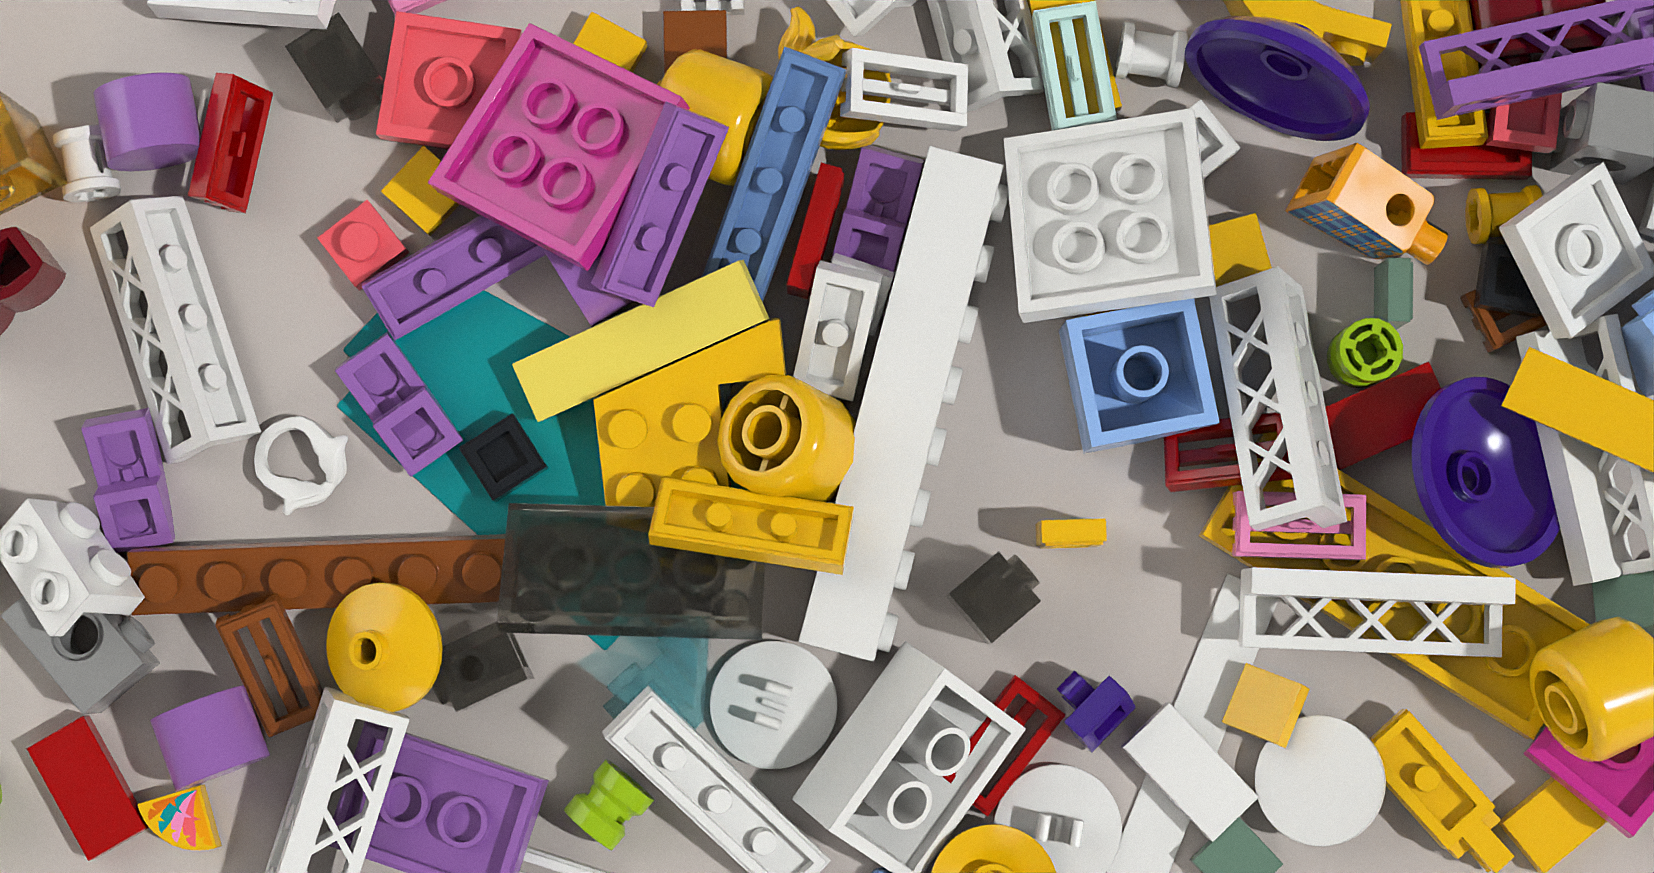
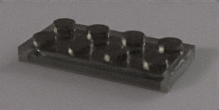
M509 503L497 625L500 633L762 640L766 563L650 545L648 534L654 507Z

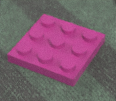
M529 23L428 183L438 193L588 271L611 235L665 102H670L688 110L690 107L681 96Z

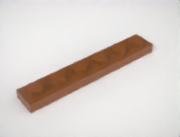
M516 534L133 548L127 552L131 577L145 596L132 612V615L236 612L253 603L255 606L264 603L266 598L275 594L279 595L285 610L337 608L342 600L354 590L365 585L383 582L398 584L412 590L426 604L517 601L520 596Z

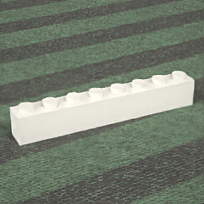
M929 146L853 433L855 437L853 463L840 483L835 504L854 507L843 575L817 571L799 643L874 662L877 650L888 653L890 651L899 615L888 613V606L893 587L906 590L915 553L903 550L909 526L922 528L931 491L920 489L926 464L938 466L947 433L946 429L935 427L941 403L954 405L963 368L952 366L957 342L970 344L979 307L968 305L973 281L986 282L995 249L994 246L983 244L989 220L1001 223L1009 196L1008 185L999 183L1004 166L1002 164Z

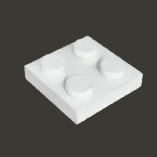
M1604 162L1585 165L1499 227L1554 339L1572 338L1654 276V264Z

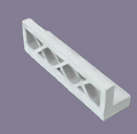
M927 0L943 61L968 64L967 111H975L1005 96L1039 95L1045 92L1033 22L1027 0H1004L1007 10L1006 18L995 8L993 0ZM1009 48L1019 57L1024 78L1013 77L1007 54Z
M183 195L129 200L91 226L90 230L168 465L183 462L211 446L247 440L260 433L261 430ZM122 229L129 246L127 259L123 256L116 235ZM141 290L144 291L148 303L146 318L143 317L139 305ZM160 349L164 352L168 364L166 378L162 375L158 362ZM180 410L184 413L191 434V438L185 441L178 423Z
M1277 266L1216 287L1217 295L1209 296L1250 527L1259 531L1305 517L1322 528L1347 522L1302 286ZM1258 294L1261 311L1248 332L1245 333L1233 326L1229 303ZM1265 333L1267 338V344L1260 341ZM1235 337L1242 340L1238 348ZM1255 348L1268 354L1272 365L1270 373L1258 392L1243 384L1241 373ZM1275 392H1277L1278 403L1271 400ZM1246 395L1253 398L1249 406H1247ZM1266 406L1281 415L1283 424L1282 431L1269 451L1254 444L1252 429ZM1287 451L1290 464L1282 460ZM1256 454L1264 458L1259 467ZM1278 466L1292 474L1296 500L1266 508L1263 488Z
M1618 314L1597 318L1572 338L1554 339L1550 329L1534 331L1516 337L1521 361H1523L1528 348L1531 347L1636 392ZM1595 333L1599 335L1604 356L1598 371L1587 364L1581 337ZM1536 422L1573 586L1594 583L1628 574L1654 571V473ZM1618 459L1626 464L1631 471L1633 485L1627 496L1616 488L1612 473ZM1632 522L1645 531L1650 553L1649 558L1633 560L1627 537Z
M1251 567L1241 570L1239 647L1502 657V606L1515 604L1516 578ZM1257 596L1281 597L1299 618L1280 636L1256 635ZM1295 598L1318 600L1306 611ZM1332 599L1345 600L1363 619L1345 638H1332L1313 618ZM1359 600L1383 602L1370 612ZM1396 602H1409L1428 622L1409 641L1396 640L1378 621ZM1425 603L1447 605L1435 615ZM1461 604L1484 605V644L1461 643L1442 622ZM1306 624L1317 637L1294 635ZM1370 627L1381 638L1358 639ZM1435 630L1446 642L1423 640Z
M325 686L265 873H308L307 868L311 855L335 841L338 842L346 857L342 873H360L410 720L407 715L356 702L353 697L344 694L341 690ZM355 719L389 727L382 750L357 764L347 746ZM344 756L350 768L338 774ZM376 768L369 786L363 774ZM357 779L366 795L362 812L337 826L327 809L331 793ZM324 818L330 830L318 837ZM356 830L349 849L343 837Z

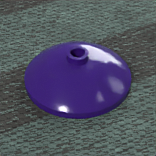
M1228 16L1206 22L1197 27L1186 45L1185 59L1187 65L1197 81L1211 95L1230 109L1272 130L1303 139L1338 141L1356 135L1362 129L1369 115V99L1356 72L1328 42L1301 24L1271 17Z
M1470 377L1450 383L1439 389L1422 409L1416 423L1412 441L1414 484L1426 516L1442 539L1452 549L1478 565L1489 568H1509L1528 563L1540 556L1554 541L1560 525L1536 422L1501 407L1510 385L1493 378Z

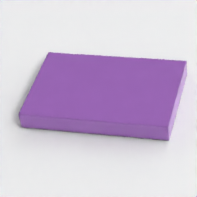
M365 721L353 756L357 764L382 750L389 727ZM405 732L365 859L406 873H519L549 780ZM376 768L363 774L369 786ZM357 779L343 786L333 816L337 826L362 812L366 795ZM356 830L343 837L349 849ZM337 841L328 845L330 847L341 850Z

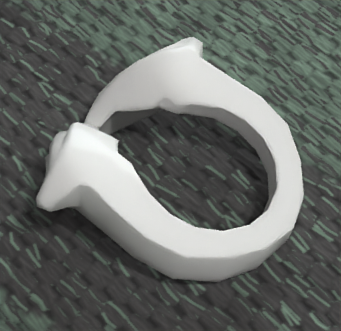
M304 416L285 418L273 423L262 432L255 448L254 464L256 476L268 490L284 501L282 512L286 516L296 509L318 505L332 494L347 472L345 446L348 436L332 437L317 422ZM289 430L304 432L309 437L314 452L319 457L318 465L326 473V481L318 485L306 480L300 481L274 475L269 469L267 461L268 450L273 440Z

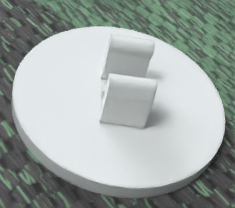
M765 641L745 647L724 664L712 687L710 714L717 736L734 756L755 767L782 769L804 762L825 744L833 730L837 716V694L829 672L812 653L792 643Z
M1313 715L1297 719L1286 749L1268 741L1266 742L1256 765L1255 789L1256 794L1259 796L1258 802L1270 823L1282 834L1306 845L1332 846L1355 838L1373 822L1384 800L1386 775L1377 748L1360 729L1338 718Z
M1062 764L1043 765L1020 775L998 802L993 824L1006 825L1021 830L1035 839L1049 855L1056 873H1106L1117 856L1122 836L1119 809L1106 786L1092 774L1077 767Z

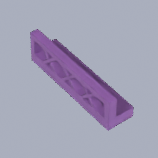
M1615 0L1424 41L1419 46L1437 120L1591 87L1597 82L1609 83L1654 73V36L1634 40L1621 32L1632 13L1654 9V0ZM1619 16L1613 26L1603 20ZM1579 24H1585L1605 38L1600 48L1572 53L1561 46L1560 43L1570 27ZM1557 30L1552 40L1542 34L1543 32ZM1520 37L1544 51L1539 61L1513 67L1498 58L1510 39ZM1496 43L1491 53L1479 47ZM1460 50L1483 64L1476 75L1446 81L1440 55Z

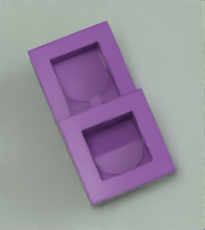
M872 145L861 148L832 258L835 253L894 272L924 159Z
M388 331L335 368V372L372 420L374 429L410 477L463 441V438Z
M149 408L86 419L81 430L98 485L93 497L105 538L115 553L130 551L133 548L173 543L175 532L169 493Z

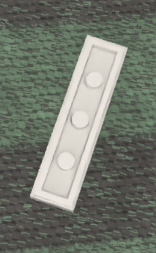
M649 685L602 731L604 738L748 873H820L831 861L820 847Z

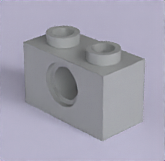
M1597 82L1576 99H1573L1560 110L1556 149L1552 151L1549 171L1573 175L1585 165L1604 162L1613 182L1623 185L1654 167V92Z
M24 596L1 614V617L82 714L102 713L160 664L158 659L149 650L155 645L152 636L139 621L130 615L123 619L120 614L84 612L65 635L60 637L47 634ZM88 617L97 626L98 640L95 646L85 653L80 650L75 642V630L78 624Z

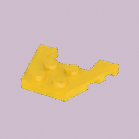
M780 318L766 320L753 328L726 338L693 355L606 392L593 400L609 527L648 535L661 477L731 488L730 475L721 463L717 444L720 421L723 416L720 384L755 381L767 375H786Z

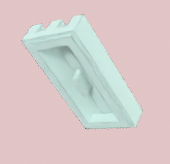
M1096 1L1034 10L1032 22L1051 130L1117 120ZM1083 18L1099 113L1089 114L1072 19ZM1052 22H1058L1075 117L1066 118L1049 24Z

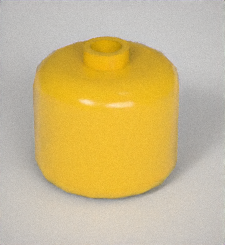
M693 49L679 56L657 85L681 96L690 107V111L729 127L708 179L728 186H735L773 76L762 70L718 55Z
M767 375L748 383L731 399L720 421L717 441L721 463L736 484L755 494L829 502L837 496L840 483L853 463L855 443L853 433L856 420L841 401L790 375Z
M1621 617L1599 620L1541 648L1530 664L1529 682L1533 700L1542 721L1552 736L1570 754L1583 761H1603L1654 737V638L1640 625Z

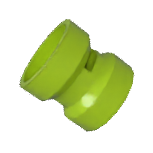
M1364 318L1352 323L1332 338L1327 349V364L1331 374L1340 383L1351 388H1364L1389 377L1398 369L1403 358V343L1399 333L1390 323L1379 318ZM1371 343L1376 347L1377 353Z
M605 759L593 774L594 784L590 787V793L576 794L564 808V811L597 842L607 849L613 850L625 836V825L623 824L625 820L629 821L632 816H641L655 799L631 776L613 762Z

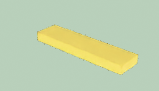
M739 260L658 297L654 307L642 304L513 363L512 366L537 422H540L770 318L744 260Z

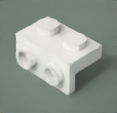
M27 498L0 530V560L49 636H64L84 612L130 615L145 596L131 577V569L128 563L115 553L99 529L100 523L96 515L83 504L76 502L68 503Z

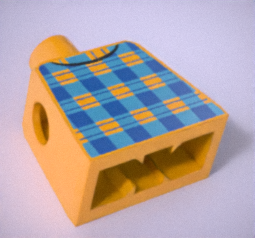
M1359 143L1314 157L1285 210L1290 215L1375 260L1408 253L1422 263L1429 265L1441 253L1448 239L1446 231L1426 220L1435 201L1433 194Z

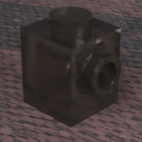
M999 551L945 595L986 644L993 643L1041 602L1032 591L1040 584L1032 571L1017 555L1014 554L1006 560Z
M498 620L442 646L441 667L432 687L442 705L452 702L455 711L460 712L466 711L535 678L508 620Z

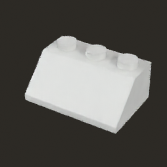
M905 641L795 793L792 800L828 831L890 872L924 873L1026 728L946 668ZM989 717L992 720L969 755L970 738L984 720ZM956 772V777L952 783L942 777Z

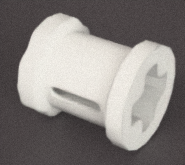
M1124 22L1117 49L1114 77L1125 79L1128 74L1161 78L1165 79L1168 87L1177 88L1183 71L1188 33L1177 30L1171 36L1136 30L1134 23Z
M99 125L68 128L53 135L54 146L62 151L67 184L62 187L64 200L68 202H92L111 198L121 192L119 180L112 178L111 169L108 168Z

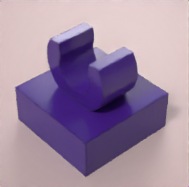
M1073 671L1057 688V691L1063 695L1062 698L1075 710L1064 723L1073 736L1091 753L1136 708L1128 692L1110 675L1094 689L1076 671Z

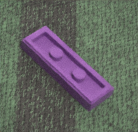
M665 102L591 284L600 290L651 307L655 306L728 132V126L670 102Z
M481 215L364 281L362 288L395 341L546 254L539 245Z

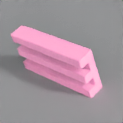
M1244 491L1233 492V505H1235L1233 531H1235V543L1233 544L1232 557L1365 560L1366 495L1342 494L1345 509H1351V521L1322 528L1311 520L1298 519L1257 531L1249 525ZM1263 492L1265 506L1273 507L1296 500L1295 493ZM1250 531L1351 534V546L1250 543Z

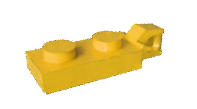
M1401 709L1369 738L1381 756L1386 775V787L1442 849L1448 850L1456 859H1459L1464 853L1468 852L1486 872L1492 871L1493 873L1499 872L1515 857L1491 831L1501 821L1493 811L1496 806L1410 711Z

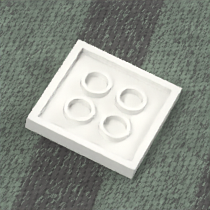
M1194 108L1004 138L1018 310L1023 323L1217 295L1198 128Z

